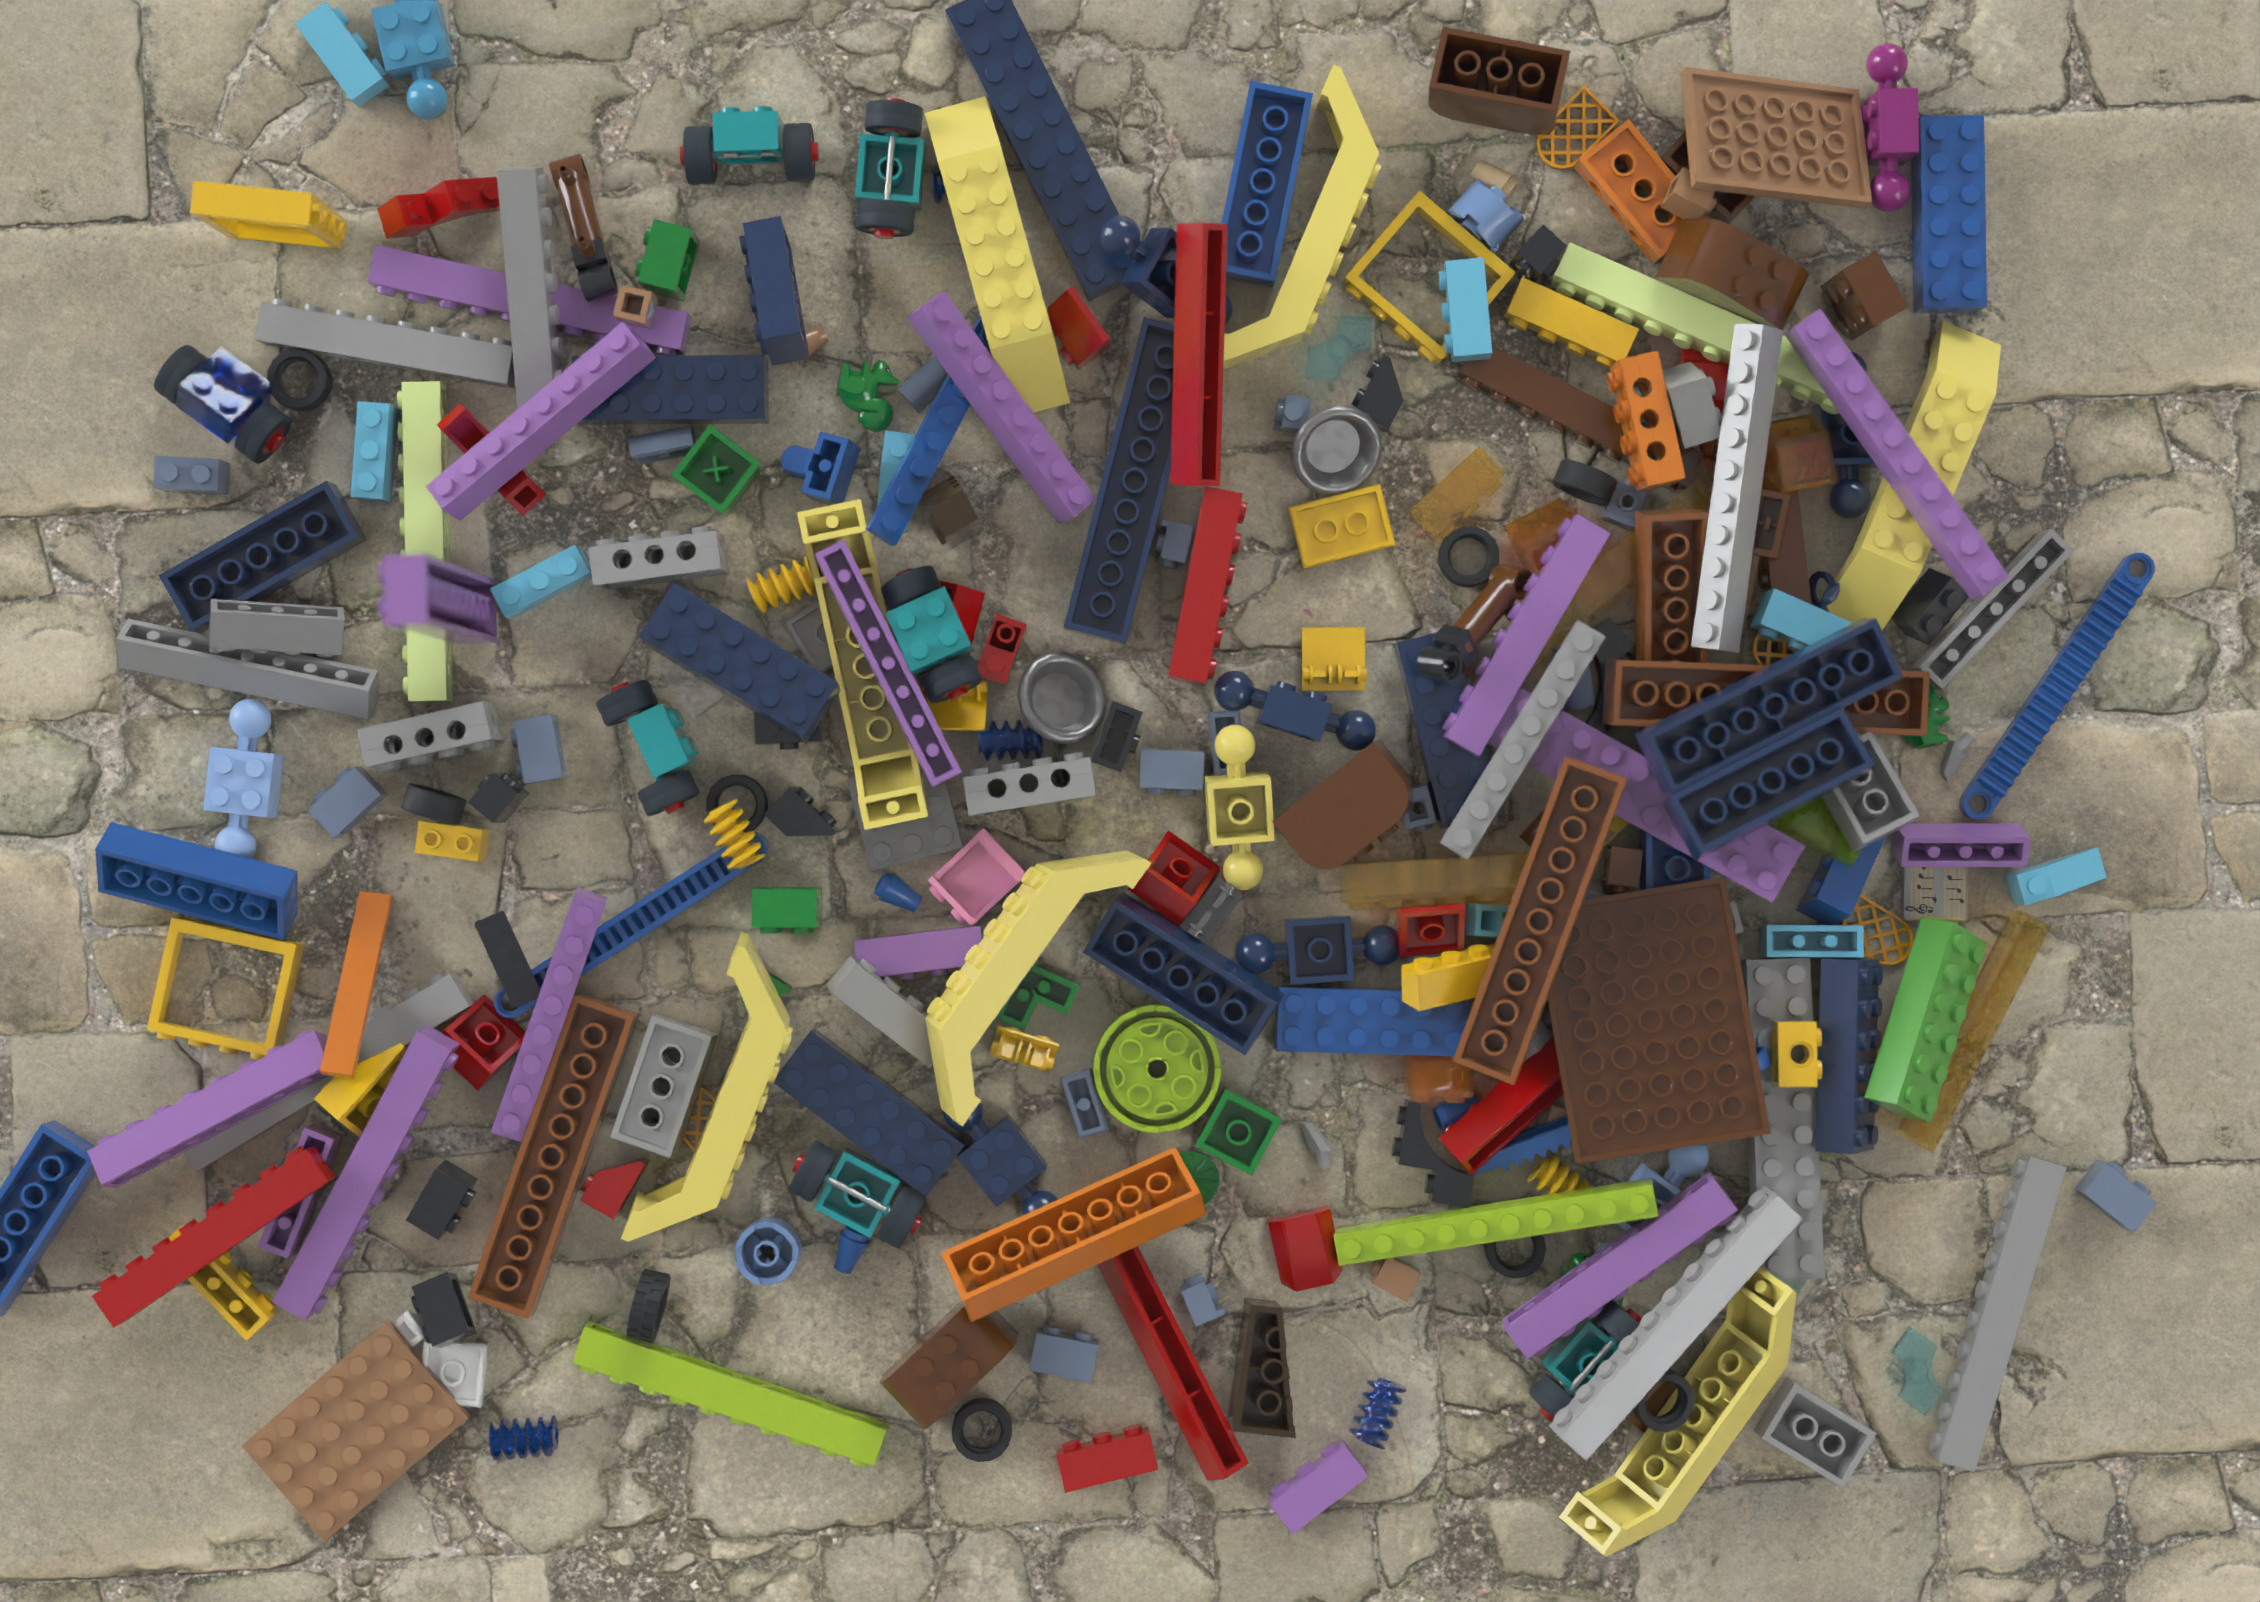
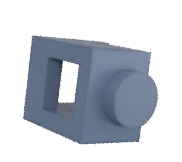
M1286 395L1284 399L1278 398L1273 430L1297 433L1302 423L1309 418L1311 398Z
M1626 478L1623 483L1617 481V486L1610 503L1605 506L1600 519L1629 531L1635 528V510H1641L1647 492L1636 493L1635 486H1630ZM1624 496L1631 498V507L1623 506L1622 498Z
M1165 519L1162 520L1161 528L1167 530L1166 534L1159 533L1155 549L1156 552L1161 553L1159 566L1177 570L1178 565H1185L1194 526Z
M1429 782L1413 785L1412 805L1402 817L1405 829L1413 828L1414 832H1422L1433 828L1432 823L1437 822L1438 818ZM1415 802L1423 803L1424 811L1421 813L1415 812L1413 804Z
M1202 1273L1192 1275L1184 1280L1185 1285L1180 1286L1181 1293L1196 1327L1225 1315L1222 1303L1219 1305L1214 1303L1220 1299L1213 1283L1206 1284Z

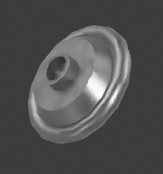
M1334 405L1317 411L1302 423L1293 438L1290 457L1295 475L1305 487L1319 494L1338 495L1356 489L1370 478L1379 463L1382 450L1379 428L1369 414L1353 406Z
M1066 652L1045 653L1031 661L1020 677L1017 692L1020 712L1029 727L1044 739L1059 744L1081 742L1094 734L1104 720L1107 706L1104 683L1096 670L1081 657Z

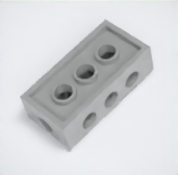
M711 526L692 528V534L679 533V530L660 532V538L654 539L647 537V534L633 535L628 537V542L623 543L615 539H602L596 541L597 546L588 547L593 586L602 590L729 574L724 536L715 529H711ZM695 546L696 552L694 557L686 560V551L690 547ZM663 550L664 557L662 561L655 564L654 557L656 553ZM631 555V564L623 568L624 558Z
M485 701L357 729L365 768H375L376 773L403 769L402 763L406 762L408 765L415 764V766L434 762L433 756L439 755V758L446 757V759L465 755L464 749L470 748V751L477 750V752L496 748L495 742L504 740L496 703ZM464 725L466 728V732L464 737L462 738L460 735V729ZM433 732L434 741L430 744L429 736ZM400 740H402L403 743L401 751H399L398 748Z
M1083 752L1064 755L1065 761L1052 763V757L1032 760L1033 766L1021 768V764L1016 762L1000 765V772L990 773L988 767L969 770V777H963L968 814L972 816L1095 796L1096 790L1090 757L1084 758ZM1059 769L1067 770L1070 774L1069 784L1062 788L1055 786L1052 781L1054 772ZM1028 774H1033L1038 779V787L1031 793L1025 792L1021 787L1023 777ZM997 779L1003 780L1007 787L1006 793L1000 798L994 797L990 792L991 783Z
M661 1014L652 1015L610 1137L668 1158L678 1155L719 1034ZM672 1047L677 1048L681 1054L678 1064L670 1059L669 1052ZM662 1077L666 1078L670 1083L668 1094L664 1093L659 1087V1081ZM651 1108H655L660 1114L658 1124L652 1122L649 1118Z

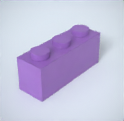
M1344 1440L1338 1444L1335 1441L1328 1444L1321 1450V1457L1313 1463L1310 1460L1303 1463L1295 1471L1297 1474L1288 1482L1285 1480L1280 1481L1270 1490L1271 1495L1268 1496L1269 1504L1292 1534L1368 1477L1365 1467Z

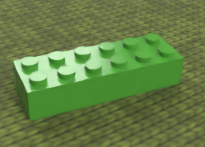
M1921 917L1864 1098L1898 1117L1925 1123H1931L1933 1114L1937 1110L1941 1088L1947 1078V1069L1952 1053L1957 1046V1037L1962 1022L1966 1018L1968 1002L1971 993L1975 989L1976 977L1980 964L1985 957L1987 945L1986 942L1955 922Z

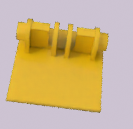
M1302 627V691H1365V680H1367V668H1365V627Z
M983 679L979 685L969 690L966 696L954 701L949 699L939 703H931L923 687L924 698L940 730L985 731L988 693L987 679Z
M997 1026L990 1055L1014 1061V1063H1020L1024 1066L1027 1065L1044 1072H1051L1059 1043L1053 1042L1046 1036H1032L1022 1033L1021 1030L1012 1026Z

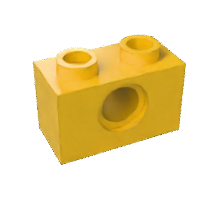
M419 821L414 853L472 861H486L490 829Z
M1771 1021L1773 1086L1818 1087V1079L1822 1078L1821 1060H1817V1047H1821L1822 1032L1820 1028H1817V1022ZM1796 1045H1800L1804 1049V1057L1800 1062L1795 1063L1791 1058V1050Z

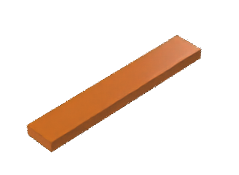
M359 891L320 1072L322 1075L355 1077L393 901L391 894Z

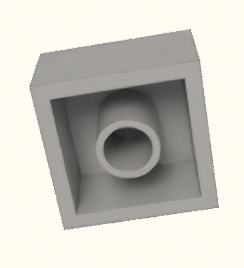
M1691 362L1662 370L1678 443L1686 449L1719 438L1722 414L1718 407H1714L1712 396L1716 395V389L1712 378L1707 377L1702 369H1698Z

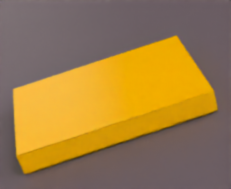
M1380 484L1288 507L1303 569L1396 545Z

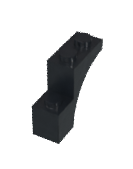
M1609 617L1603 619L1594 628V630L1603 634L1606 638L1593 658L1598 676V690L1594 707L1585 721L1587 725L1604 734L1612 727V725L1603 724L1605 660H1628L1632 656L1629 650L1635 645Z
M1405 1099L1404 1106L1399 1105L1396 1124L1401 1125L1399 1137H1394L1392 1156H1396L1398 1165L1432 1170V1174L1426 1175L1424 1193H1429L1428 1198L1431 1202L1469 1208L1474 1176H1470L1468 1172L1448 1165L1435 1155L1428 1145L1422 1130L1420 1120L1421 1103L1418 1100Z

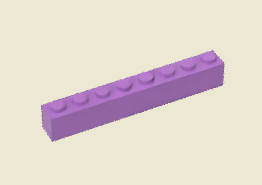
M945 291L930 298L907 316L909 322L1058 524L1075 518L1096 500L1090 489Z
M620 323L426 486L442 510L461 521L656 357L639 334L626 323Z
M1579 514L1574 515L1571 520L1565 518L1556 532L1560 539L1555 547L1549 545L1540 560L1544 566L1538 575L1533 573L1523 589L1528 592L1522 603L1516 601L1507 616L1511 619L1510 624L1506 630L1500 629L1491 643L1495 649L1490 658L1485 656L1482 658L1475 670V673L1479 675L1473 686L1467 684L1458 699L1463 704L1457 714L1454 712L1449 714L1442 726L1446 730L1443 738L1475 757L1481 755L1611 534Z
M845 540L816 553L815 559L931 788L960 774L962 771Z
M576 888L491 1133L519 1142L523 1140L607 901L605 896Z
M313 1030L304 1031L295 1037V1041L286 1046L279 1045L268 1050L267 1056L258 1061L251 1060L245 1062L238 1067L239 1071L229 1076L223 1075L213 1079L209 1087L201 1091L195 1090L182 1096V1101L175 1105L160 1107L153 1112L154 1116L144 1121L138 1120L128 1124L125 1127L126 1131L116 1136L110 1135L100 1139L97 1142V1146L87 1151L100 1184L116 1189L329 1076L322 1075L320 1072L327 1035Z
M1708 1172L1658 1208V1217L1642 1219L1504 1317L1502 1322L1505 1331L1527 1359L1533 1355L1539 1356L1548 1350L1552 1341L1558 1337L1564 1338L1570 1335L1576 1329V1324L1585 1318L1591 1319L1598 1315L1602 1310V1306L1610 1300L1616 1301L1622 1298L1628 1292V1288L1637 1281L1644 1282L1654 1274L1655 1268L1664 1262L1666 1264L1673 1262L1680 1256L1682 1249L1689 1244L1695 1245L1701 1242L1707 1236V1232L1716 1225L1723 1226L1733 1218V1213L1737 1211L1736 1206L1712 1173Z

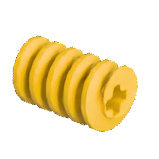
M804 556V566L802 567L796 560H792L791 571L784 564H780L779 575L772 568H769L768 579H764L757 572L756 583L754 584L746 576L754 603L762 613L767 612L768 602L774 609L779 608V598L787 605L791 604L792 593L798 600H803L804 589L810 596L815 595V581L807 556Z
M737 798L711 810L709 815L703 820L704 824L715 823L714 828L709 832L710 835H721V838L715 843L716 847H727L721 854V857L733 858L727 866L728 870L741 869L766 856V854H755L761 847L759 842L749 843L755 836L754 831H743L750 823L748 820H738L744 812L742 808L732 809L738 801Z
M1556 1154L1549 1158H1544L1533 1169L1526 1180L1530 1183L1538 1179L1539 1182L1536 1190L1540 1191L1547 1187L1549 1188L1547 1194L1589 1187V1182L1585 1179L1578 1182V1172L1573 1171L1568 1174L1570 1166L1567 1163L1559 1165L1560 1157Z

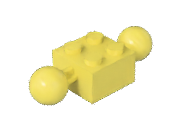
M1229 725L1217 734L1214 743L1217 756L1227 764V774L1204 776L1208 839L1211 846L1232 845V853L1223 864V876L1237 890H1249L1255 887L1263 876L1262 861L1255 853L1251 852V843L1275 841L1274 823L1272 822L1274 819L1271 777L1267 771L1246 773V762L1250 760L1255 751L1254 736L1247 728L1241 725Z

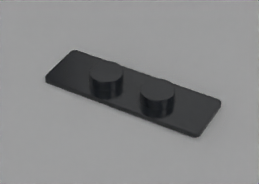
M500 911L476 921V930L512 1007L515 1008L537 999L540 988L505 912Z

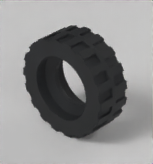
M646 1268L643 1270L629 1314L627 1338L651 1344L654 1343L668 1298L670 1274Z

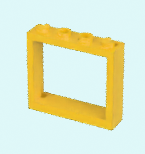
M193 181L190 214L228 238L341 250L345 233L348 234V225L344 222L345 218L312 193Z
M1419 190L1346 275L1343 283L1346 285L1345 290L1351 294L1353 299L1356 301L1362 299L1370 306L1369 312L1381 322L1386 319L1395 327L1393 332L1406 343L1410 340L1419 347L1417 352L1422 358L1425 357L1431 363L1434 360L1439 365L1447 355L1445 354L1444 343L1442 346L1438 345L1359 277L1410 216L1416 212L1468 258L1484 257L1485 272L1496 281L1487 292L1488 306L1514 277L1516 272Z
M182 916L171 917L147 1030L157 1032L156 1037L161 1039L176 1040V1036L187 1038V1044L193 1046L207 1047V1043L219 1045L218 1050L225 1053L238 1054V1050L251 1052L250 1058L257 1060L267 1056L268 1050L283 1045L305 943L288 939L280 940L242 929ZM184 933L284 955L265 1043L164 1022Z

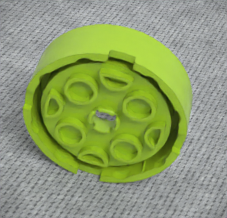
M1163 1003L1143 1004L1120 1014L1103 1032L1094 1056V1080L1103 1104L1120 1122L1143 1132H1169L1179 1130L1193 1123L1211 1105L1220 1084V1055L1215 1040L1209 1032ZM1154 1060H1162L1167 1067L1165 1074L1159 1078L1151 1076L1148 1072L1149 1063Z

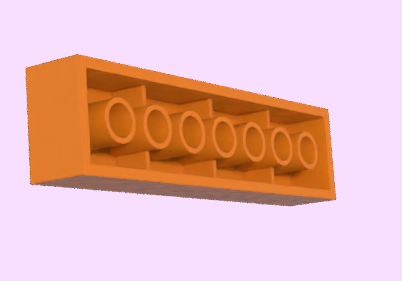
M1173 1147L941 1252V1255L971 1322L1207 1214L1196 1183L1176 1147Z

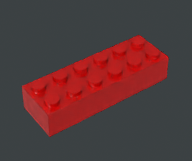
M1208 486L1204 488L1167 679L1204 686L1207 683V679H1214L1217 660L1211 659L1213 648L1219 649L1223 628L1217 626L1219 617L1224 618L1226 616L1229 597L1223 596L1225 586H1231L1235 571V565L1230 564L1231 554L1237 555L1241 540V534L1235 532L1237 523L1243 524L1247 509V502L1242 501L1243 493Z

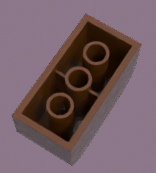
M1443 27L1429 85L1428 105L1435 113L1456 121L1523 134L1541 135L1550 133L1554 130L1570 51Z
M1682 219L1657 272L1656 278L1671 287L1751 322L1784 330L1809 274L1794 261L1733 225L1713 219Z
M1379 738L1272 822L1307 864L1319 869H1333L1341 866L1351 858L1357 862L1374 848L1371 843L1378 838L1380 842H1383L1399 829L1396 823L1408 812L1412 805L1414 795L1413 783L1405 769Z
M960 1301L883 1373L880 1384L925 1430L941 1418L1010 1352L1017 1343L1019 1333L998 1311L971 1322L962 1301Z

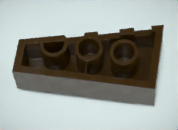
M954 476L928 489L922 495L926 506L933 516L927 521L942 545L948 542L950 547L954 548L984 531L977 513Z
M1244 1297L1228 1423L1234 1432L1296 1438L1292 1414L1293 1404L1289 1386V1367L1286 1358L1287 1348L1283 1310L1276 1301Z

